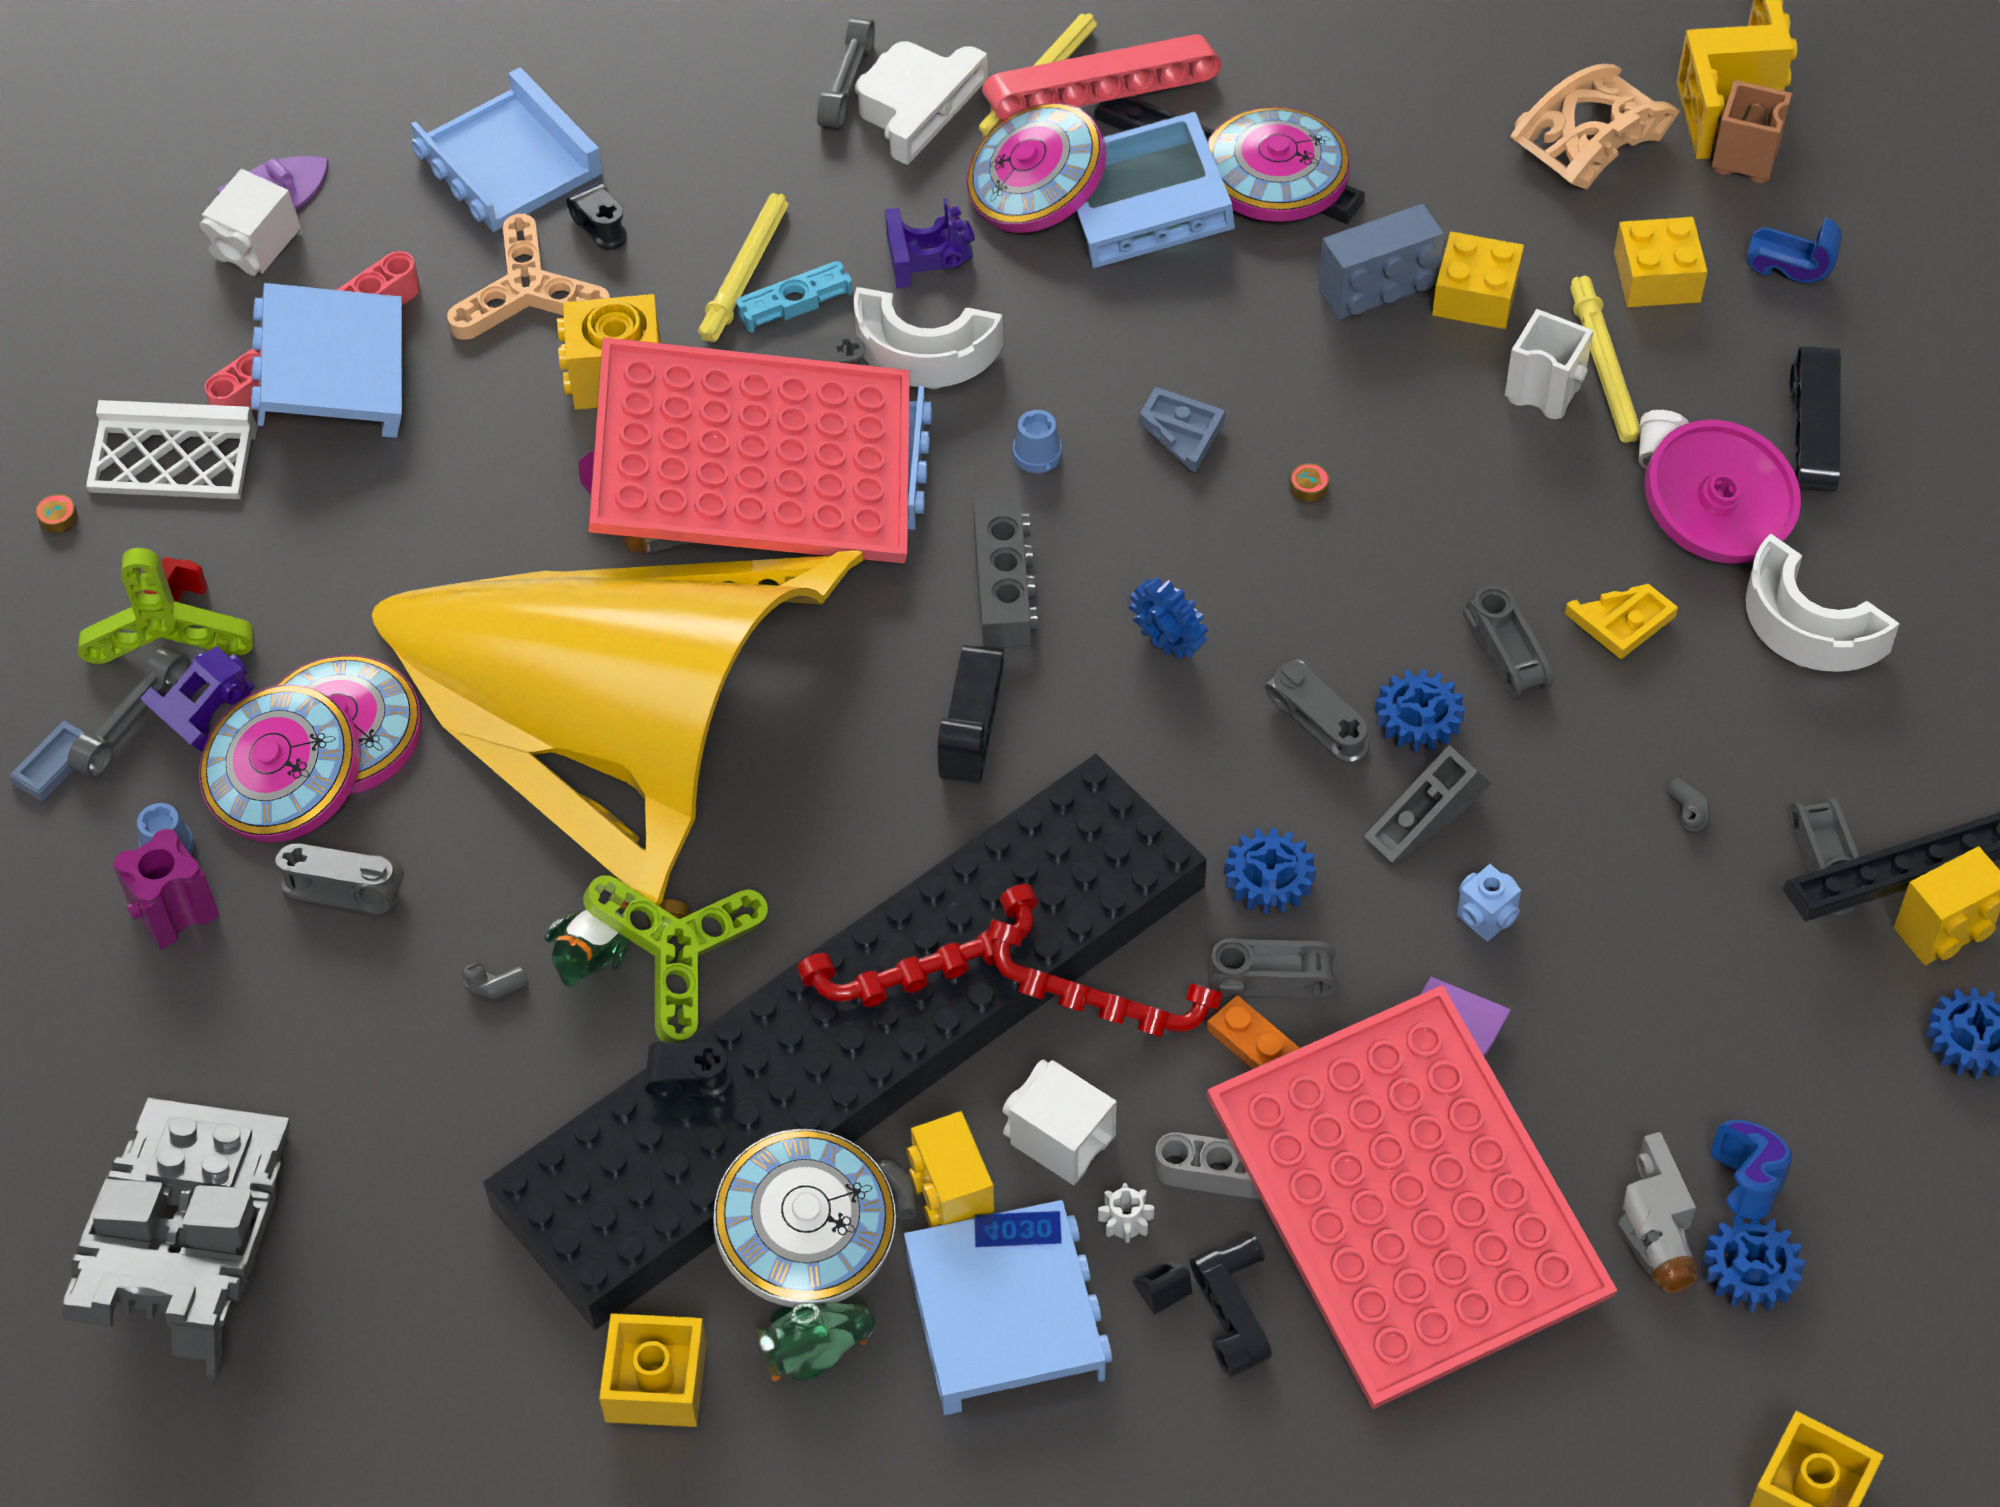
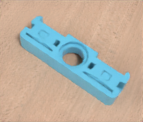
M834 261L739 297L736 300L738 316L746 329L753 333L755 332V327L781 317L785 320L817 309L819 308V303L844 293H848L850 296L852 294V280L848 273L845 274L842 263ZM793 292L804 295L798 301H790L785 298L786 295Z

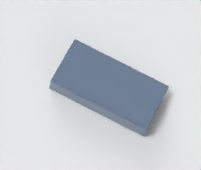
M63 720L9 775L12 784L43 802L74 771L68 765V753L73 742L84 731Z

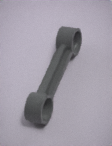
M851 17L846 32L845 48L828 90L822 91L817 110V123L819 126L836 129L842 128L847 112V99L864 55H869L873 47L875 37L874 20Z
M166 646L156 649L146 663L144 678L95 733L84 732L73 742L67 759L69 767L91 779H96L104 774L112 762L116 744L149 708L140 698L150 687L161 694L163 691L169 692L189 668V659Z

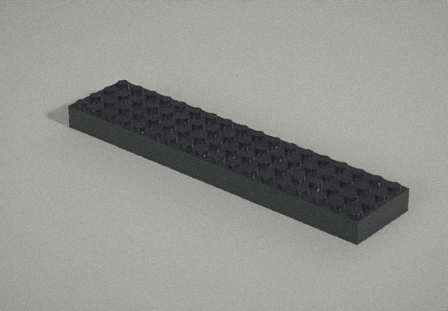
M1094 754L803 959L817 953L828 954L836 971L830 980L835 984H847L853 982L862 973L868 971H877L879 973L894 968L898 962L908 957H918L920 959L935 954L939 948L946 944L958 943L961 945L973 941L981 933L989 930L992 919L1014 925L1016 917H1008L1000 902V896L1011 887L1029 884L1038 900L1037 906L1032 910L1034 918L1032 928L1021 941L1020 946L1011 945L1010 957L1013 962L1074 982L1204 888L1207 859L1100 756ZM979 956L967 961L969 970L962 976L947 979L943 971L939 970L926 975L929 982L923 989L913 993H906L902 984H898L885 989L888 995L885 1001L876 1006L865 1007L861 998L845 1002L832 1001L820 995L814 986L808 987L803 985L797 970V965L803 960L801 959L682 1042H713L724 1048L727 1053L728 1067L733 1077L731 1088L727 1093L716 1098L678 1097L675 1099H659L652 1097L645 1091L647 1070L645 1068L486 1179L483 1183L490 1207L589 1325L596 1330L610 1320L611 1314H618L716 1243L713 1219L717 1191L728 1168L748 1147L770 1135L798 1129L829 1132L853 1143L1054 997L1055 994L1045 991L1042 1000L1018 992L1020 983L1003 976L995 964L987 965L983 956ZM709 1053L710 1060H714L713 1055ZM707 1080L708 1086L712 1087L711 1081Z

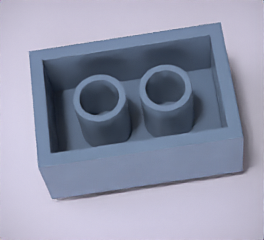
M1420 204L1322 239L1318 290L1338 320L1351 315L1361 314L1368 309L1385 303H1392L1399 298L1419 291H1426L1436 286L1444 232L1424 204Z

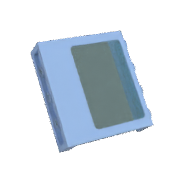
M1196 112L1104 137L1107 160L1103 176L1091 197L1076 211L1087 240L1089 258L1093 269L1235 229L1232 203Z

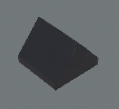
M1167 1260L1135 1278L1133 1281L1136 1289L1154 1315L1192 1294L1191 1276L1188 1267L1172 1260Z

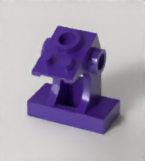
M945 198L943 216L935 220L934 226L923 229H915L906 225L901 219L899 208L885 209L886 237L896 289L911 287L910 273L955 268L974 257L971 242L975 240V235L968 220L963 221L958 216L962 214L959 205L953 207L949 200Z
M216 646L207 653L204 652L197 655L192 660L190 667L166 695L150 687L140 699L190 745L203 752L205 743L210 735L208 733V725L213 713L224 702L234 704L240 699L251 695V691L255 687L249 680L246 681L245 675L248 674V671L243 662L234 654L229 657ZM209 683V687L194 703L191 700L192 696L202 685Z

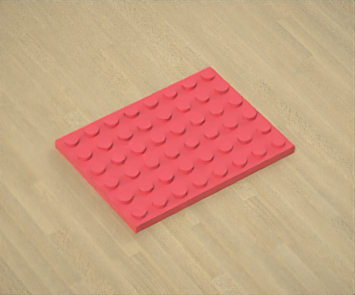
M603 337L588 532L832 556L837 551L859 550L863 552V560L905 564L908 534L909 370Z
M1443 985L1207 1089L1206 1097L1372 1410L1614 1297L1618 1291Z

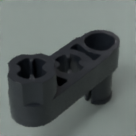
M1250 1234L1246 1238L1220 1250L1214 1247L1190 1258L1193 1275L1226 1331L1225 1334L1212 1340V1347L1220 1367L1230 1377L1272 1357L1270 1344L1264 1331L1231 1277L1232 1274L1265 1260L1262 1246L1254 1234Z

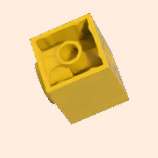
M654 294L563 302L564 318L557 319L559 341H565V344H561V347H558L560 369H568V372H563L565 395H572L575 410L597 408L603 337L661 343Z

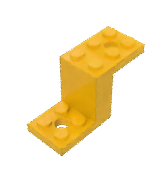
M1753 0L1748 26L1686 30L1676 83L1696 159L1711 157L1713 143H1717L1719 134L1718 118L1723 117L1725 105L1727 104L1734 80L1784 91L1785 87L1790 86L1791 60H1796L1797 42L1795 38L1790 37V18L1788 13L1783 12V0Z

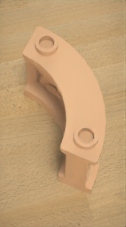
M1597 64L1574 73L1551 89L1529 112L1523 113L1517 119L1515 129L1510 138L1561 174L1568 182L1587 190L1603 169L1619 156L1616 149L1627 142L1634 146L1649 140L1660 141L1680 111L1670 103L1654 102L1619 76L1622 69L1617 65ZM1596 102L1612 105V122L1606 124L1591 121L1575 127L1574 113L1577 103ZM1546 127H1550L1551 130L1545 133L1544 142L1551 143L1557 139L1559 140L1544 150L1534 141ZM1587 135H1595L1591 140L1587 139ZM1564 150L1570 161L1568 167L1556 159Z

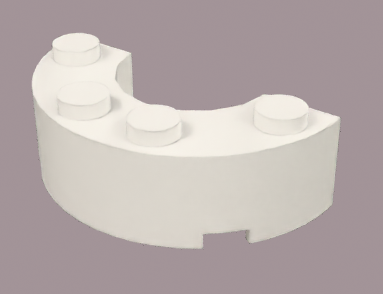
M861 287L856 288L854 295L856 337L861 339L865 345L864 359L870 366L909 370V386L939 389L964 382L978 375L991 365L1002 349L1003 314L965 308L961 316L949 325L934 329L918 328L905 323L896 315L893 293Z
M1770 534L1756 553L1746 591L1748 618L1760 639L1774 652L1797 666L1821 671L1841 672L1857 670L1872 665L1886 657L1891 652L1900 623L1868 601L1855 608L1843 610L1823 608L1809 601L1799 591L1795 582L1802 555Z

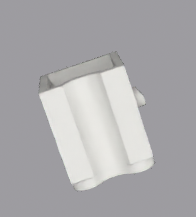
M243 169L239 170L202 213L203 220L200 223L201 230L211 241V245L208 247L209 252L217 260L232 262L252 276H255L258 272L264 273L301 229L289 190Z
M1536 309L1511 350L1505 396L1508 397V400L1514 405L1536 406L1550 419L1562 418L1574 394L1581 388V383L1587 374V364L1594 330Z
M1041 1060L1034 1067L1024 1085L1013 1092L1005 1102L1003 1113L1008 1116V1121L1003 1134L1010 1138L1011 1145L1075 1186L1087 1171L1093 1158L1101 1150H1104L1116 1136L1117 1101L1057 1062L1051 1060L1048 1063L1045 1060Z

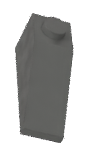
M1449 745L1372 826L1364 837L1395 865L1461 816L1491 783Z

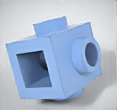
M1491 864L1478 874L1473 872L1468 875L1459 887L1460 897L1456 916L1487 942L1502 929L1508 928L1520 913L1518 906L1521 889L1511 876L1499 872Z

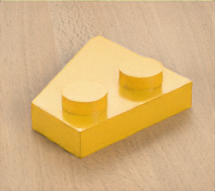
M1650 584L1631 587L1624 592L1613 591L1601 594L1599 601L1581 605L1578 599L1570 601L1566 604L1565 615L1619 659H1623L1673 620L1677 615L1678 607Z

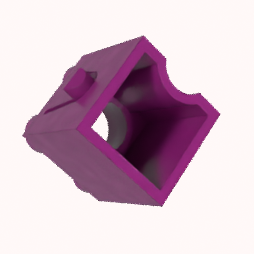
M172 829L159 830L154 834L150 842L136 850H127L119 853L114 863H112L128 903L125 908L133 919H139L160 950L176 942L179 933L185 927L193 924L205 925L220 916L205 874Z

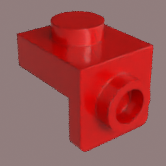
M166 556L163 558L161 564L174 602L179 600L184 590L201 595L205 594L208 586L200 565L187 559L178 560ZM144 590L146 594H157L154 591Z

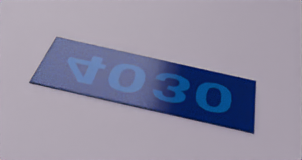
M1060 1211L974 1215L975 1247L1062 1244Z

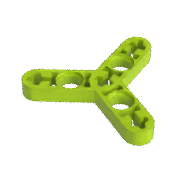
M132 548L125 551L122 555L121 578L132 607L83 629L79 634L77 653L82 660L88 663L103 664L159 638H165L208 650L218 646L227 655L234 654L238 656L247 654L252 650L254 628L248 621L174 602L159 556L146 548ZM140 591H154L157 592V594H146ZM197 625L205 628L197 629L191 628L189 626ZM119 630H131L134 633H126Z
M605 875L595 878L585 890L583 896L584 906L592 916L655 956V1031L661 1041L682 1043L690 1038L698 1027V956L753 931L763 922L768 912V906L764 897L754 890L746 889L678 919L617 878ZM604 889L611 893L609 901L605 905L598 901L600 893ZM625 901L629 905L621 913V916H619L616 914V912L619 910L620 906ZM742 905L745 908L752 907L755 912L752 916L744 914L732 922L731 915H734ZM642 911L646 913L651 920L650 929L639 930L635 928L630 921L631 912ZM709 917L717 920L721 925L722 934L718 937L707 935L701 926L702 919ZM673 936H677L678 943L685 944L677 955V963H671L675 958V946L667 943ZM672 974L681 976L687 985L686 992L683 994L671 992L666 985V977ZM682 1005L678 1010V1023L685 1025V1027L678 1034L675 1033V1027L668 1025V1023L675 1015V1006Z

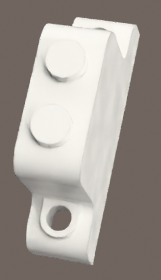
M898 42L886 53L881 54L877 63L866 74L859 77L855 86V92L858 94L859 114L863 119L885 129V138L890 140L891 156L908 165L988 79L987 53L975 47L966 46L956 50L950 57H942L911 42Z

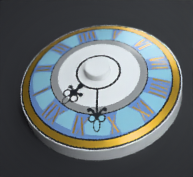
M798 1129L783 1131L765 1137L748 1147L733 1161L718 1188L713 1221L719 1252L731 1273L747 1289L779 1305L795 1308H816L842 1301L861 1290L872 1280L882 1267L889 1253L895 1230L896 1213L893 1194L884 1173L864 1150L851 1141L829 1132Z

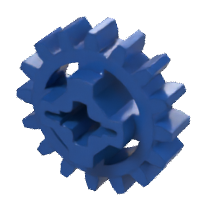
M1155 577L1152 581L1148 578L1129 596L1132 600L1129 609L1137 614L1133 621L1143 628L1141 634L1143 636L1149 635L1152 638V645L1162 648L1166 655L1174 652L1178 659H1181L1184 655L1189 658L1207 641L1204 634L1208 631V627L1200 623L1205 618L1204 615L1193 608L1196 602L1194 600L1187 601L1185 599V591L1182 588L1180 590L1174 588L1171 581L1168 580L1163 584L1159 577Z
M1409 669L1405 670L1404 679L1400 680L1392 675L1389 686L1382 685L1380 687L1379 698H1376L1375 713H1377L1376 724L1378 727H1385L1384 737L1386 739L1396 735L1398 737L1397 746L1399 747L1404 746L1406 742H1411L1414 751H1418L1421 744H1427L1431 751L1435 750L1437 740L1447 745L1450 743L1451 734H1459L1465 712V707L1462 706L1463 694L1454 693L1455 683L1453 681L1446 684L1441 683L1442 674L1439 672L1433 678L1427 677L1426 669H1421L1419 676H1413Z
M1274 827L1271 828L1270 834L1266 836L1263 835L1259 828L1255 829L1254 838L1251 840L1242 834L1239 837V847L1231 845L1229 847L1228 859H1225L1224 874H1226V887L1234 888L1233 899L1239 901L1247 898L1248 910H1252L1257 904L1262 905L1264 914L1269 913L1271 906H1277L1281 913H1286V903L1288 902L1299 907L1302 895L1310 896L1312 883L1315 882L1316 867H1314L1315 856L1313 853H1306L1307 843L1303 840L1294 844L1292 842L1293 833L1290 831L1284 837H1279L1277 828Z
M1976 987L1971 988L1968 996H1964L1959 989H1956L1951 999L1944 996L1940 998L1937 1008L1932 1009L1928 1019L1930 1024L1926 1032V1038L1933 1039L1930 1051L1932 1053L1943 1052L1944 1057L1941 1064L1943 1066H1947L1952 1062L1957 1064V1074L1960 1076L1966 1069L1972 1070L1975 1079H1980L1983 1070H1987L1993 1078L1997 1077L2000 1072V1003L1998 1004L1994 1001L1995 992L1989 991L1986 997H1980Z
M1737 1215L1733 1218L1731 1228L1721 1222L1718 1225L1716 1234L1709 1236L1706 1245L1707 1251H1705L1702 1265L1709 1267L1705 1279L1707 1282L1718 1281L1715 1292L1718 1297L1726 1293L1732 1295L1730 1306L1735 1308L1742 1300L1747 1302L1749 1312H1754L1757 1303L1762 1302L1765 1308L1771 1311L1776 1303V1298L1786 1304L1790 1299L1792 1290H1798L1802 1279L1800 1275L1805 1266V1261L1798 1258L1802 1247L1800 1244L1788 1243L1792 1233L1789 1229L1780 1233L1775 1231L1776 1220L1771 1219L1766 1226L1761 1225L1759 1219L1750 1220V1223L1745 1224L1741 1217ZM1724 1252L1728 1254L1726 1260L1731 1264L1729 1269L1725 1264ZM1778 1257L1782 1263L1783 1274L1779 1272L1781 1265L1775 1260Z

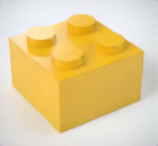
M1693 217L1619 222L1614 255L1627 307L1701 302L1708 271Z
M1450 231L1436 283L1432 316L1506 329L1520 275L1524 245Z
M1978 846L1910 881L1894 925V930L1924 965L1939 958L1941 960L1951 958L1963 945L1973 940L1981 942L1987 939L1996 930L1995 924L2000 914V870Z
M962 1111L911 1128L912 1146L906 1148L912 1167L908 1169V1174L916 1195L924 1194L927 1205L923 1206L929 1228L993 1215V1183Z
M611 1314L599 1396L605 1422L697 1427L707 1348L703 1318Z
M1795 1411L1756 1488L1749 1507H1860L1884 1455Z

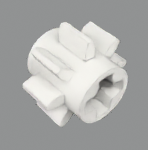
M1123 1183L1122 1188L1114 1193L1106 1190L1104 1201L1106 1206L1098 1208V1220L1108 1222L1106 1225V1236L1110 1237L1115 1234L1120 1238H1124L1126 1243H1129L1130 1239L1139 1233L1146 1236L1148 1234V1223L1146 1220L1154 1219V1206L1150 1204L1144 1205L1146 1202V1190L1143 1189L1138 1192L1135 1189L1129 1188L1127 1183Z

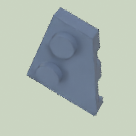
M1155 387L1140 412V424L1189 470L1196 472L1225 421L1226 410Z

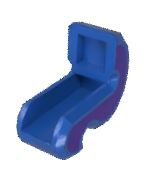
M1827 217L1824 218L1815 241L1764 227L1753 233L1746 260L1751 269L1760 274L1771 275L1773 268H1777L1789 279L1802 283H1815L1827 278L1835 268L1842 242V232L1836 222Z
M1745 1120L1726 1121L1718 1126L1710 1151L1713 1159L1737 1170L1734 1178L1738 1185L1726 1198V1203L1741 1218L1749 1220L1764 1218L1771 1212L1776 1195L1783 1189L1792 1163V1151L1780 1136L1763 1126Z

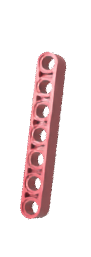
M1199 34L1000 72L990 76L985 81L982 92L999 119L1004 120L1020 110L1039 104L1063 103L1079 107L1204 82L1216 76L1222 64L1221 59L1204 36Z
M392 252L337 290L401 296L403 306L413 299L420 290L414 258L407 252ZM250 349L206 381L205 393L209 405L244 406L251 409L252 387H259V380L252 379L253 356L259 357V350Z

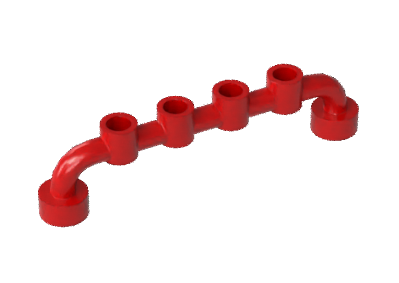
M1029 884L1011 887L1000 896V902L1008 917H1016V922L1013 926L1025 929L1022 940L1031 931L1034 920L1032 910L1038 904V900ZM987 930L973 941L961 945L958 943L946 944L939 948L935 954L920 959L918 957H908L898 962L894 968L879 973L877 971H868L860 974L853 982L842 985L835 984L830 980L836 971L830 956L826 953H817L806 957L797 965V970L803 985L808 987L814 986L818 993L828 1000L845 1002L861 998L865 1007H872L886 1000L888 997L886 988L902 984L906 993L919 991L929 982L926 975L939 970L943 971L947 979L957 978L969 970L967 961L979 956H983L987 965H994L992 953L995 939L987 936Z
M991 920L987 936L995 939L992 953L995 966L1003 976L1020 983L1018 990L1020 993L1043 1000L1046 991L1060 996L1058 1005L1083 1012L1085 1004L1100 1009L1099 1018L1123 1025L1124 1018L1128 1017L1140 1021L1137 1030L1159 1037L1163 1036L1164 1029L1182 1033L1193 1030L1204 1021L1209 1008L1219 1009L1223 993L1190 983L1185 1000L1193 1002V1005L1187 1014L1176 1015L1019 965L1011 959L1010 947L1011 944L1021 945L1025 929Z

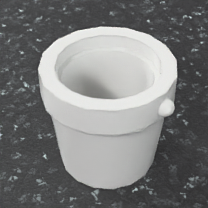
M1652 410L1645 413L1641 417L1639 425L1640 447L1638 462L1646 469L1652 454L1660 442L1670 432L1689 423V421L1681 414L1668 410Z

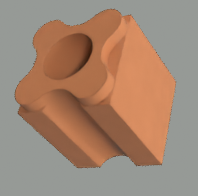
M1734 80L1721 120L1712 167L1715 172L1721 175L1731 173L1744 174L1756 183H1765L1770 179L1775 156L1778 154L1792 93ZM1752 105L1745 121H1742L1748 106ZM1766 109L1768 110V126H1766Z

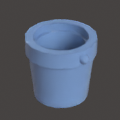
M1031 410L1019 418L1016 438L1012 447V456L1020 469L1029 473H1044L1055 468L1061 461L1062 444L1058 436L1055 418L1044 410Z
M155 803L141 811L137 819L140 838L139 848L150 842L154 834L159 830L172 829L192 856L195 848L192 831L183 822L173 806L167 803Z

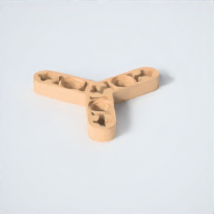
M515 214L507 218L503 223L508 274L454 305L448 311L447 319L451 334L457 339L468 340L477 337L528 306L564 316L563 302L610 297L607 290L600 286L543 271L535 220L526 214ZM524 230L525 240L518 241L517 231ZM523 254L533 257L525 263L514 261L516 257ZM529 276L530 286L523 287L522 277ZM562 290L570 293L564 299H554L551 297L556 291ZM493 299L505 301L500 307L492 308L487 306V303Z

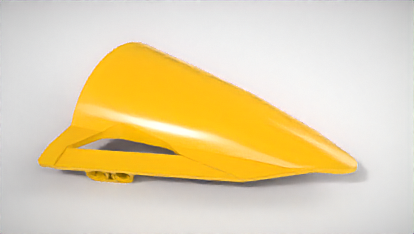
M853 550L837 551L832 556L562 572H531L435 586L396 594L379 602L373 609L372 618L379 634L396 652L442 727L624 884L659 906L664 898L670 872L696 819L698 778L708 729L725 680L740 650L761 620L780 603L823 604L849 569L863 561V552ZM772 579L779 586L763 585L762 580ZM725 581H733L734 583H723V582H725ZM544 753L559 754L622 780L634 787L645 799L646 849H643L637 843L640 840L639 836L609 810L596 801L579 794L534 755Z

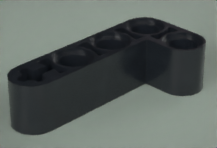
M1800 346L1792 362L1789 378L1790 396H1795V475L1800 489L1836 491L1840 476L1841 353L1839 348Z
M963 644L948 719L942 718L939 729V778L981 783L1003 674L1004 649Z

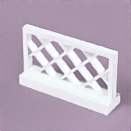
M98 400L96 415L99 419L86 483L88 492L241 499L251 439H256L258 428L250 407ZM108 433H122L129 438L128 441L114 451H111L106 445ZM152 435H162L167 441L151 453L141 444ZM189 437H200L205 443L188 455L179 446L180 443ZM227 438L240 439L239 447L226 457L216 447ZM137 447L145 457L127 469L119 458ZM174 448L183 459L165 471L157 460ZM212 450L220 461L203 473L194 462ZM112 463H115L123 472L112 481H99L100 472ZM151 464L160 473L158 477L149 483H141L134 477ZM188 466L198 475L197 478L187 485L177 484L172 479ZM228 468L233 473L232 486H215L211 479Z

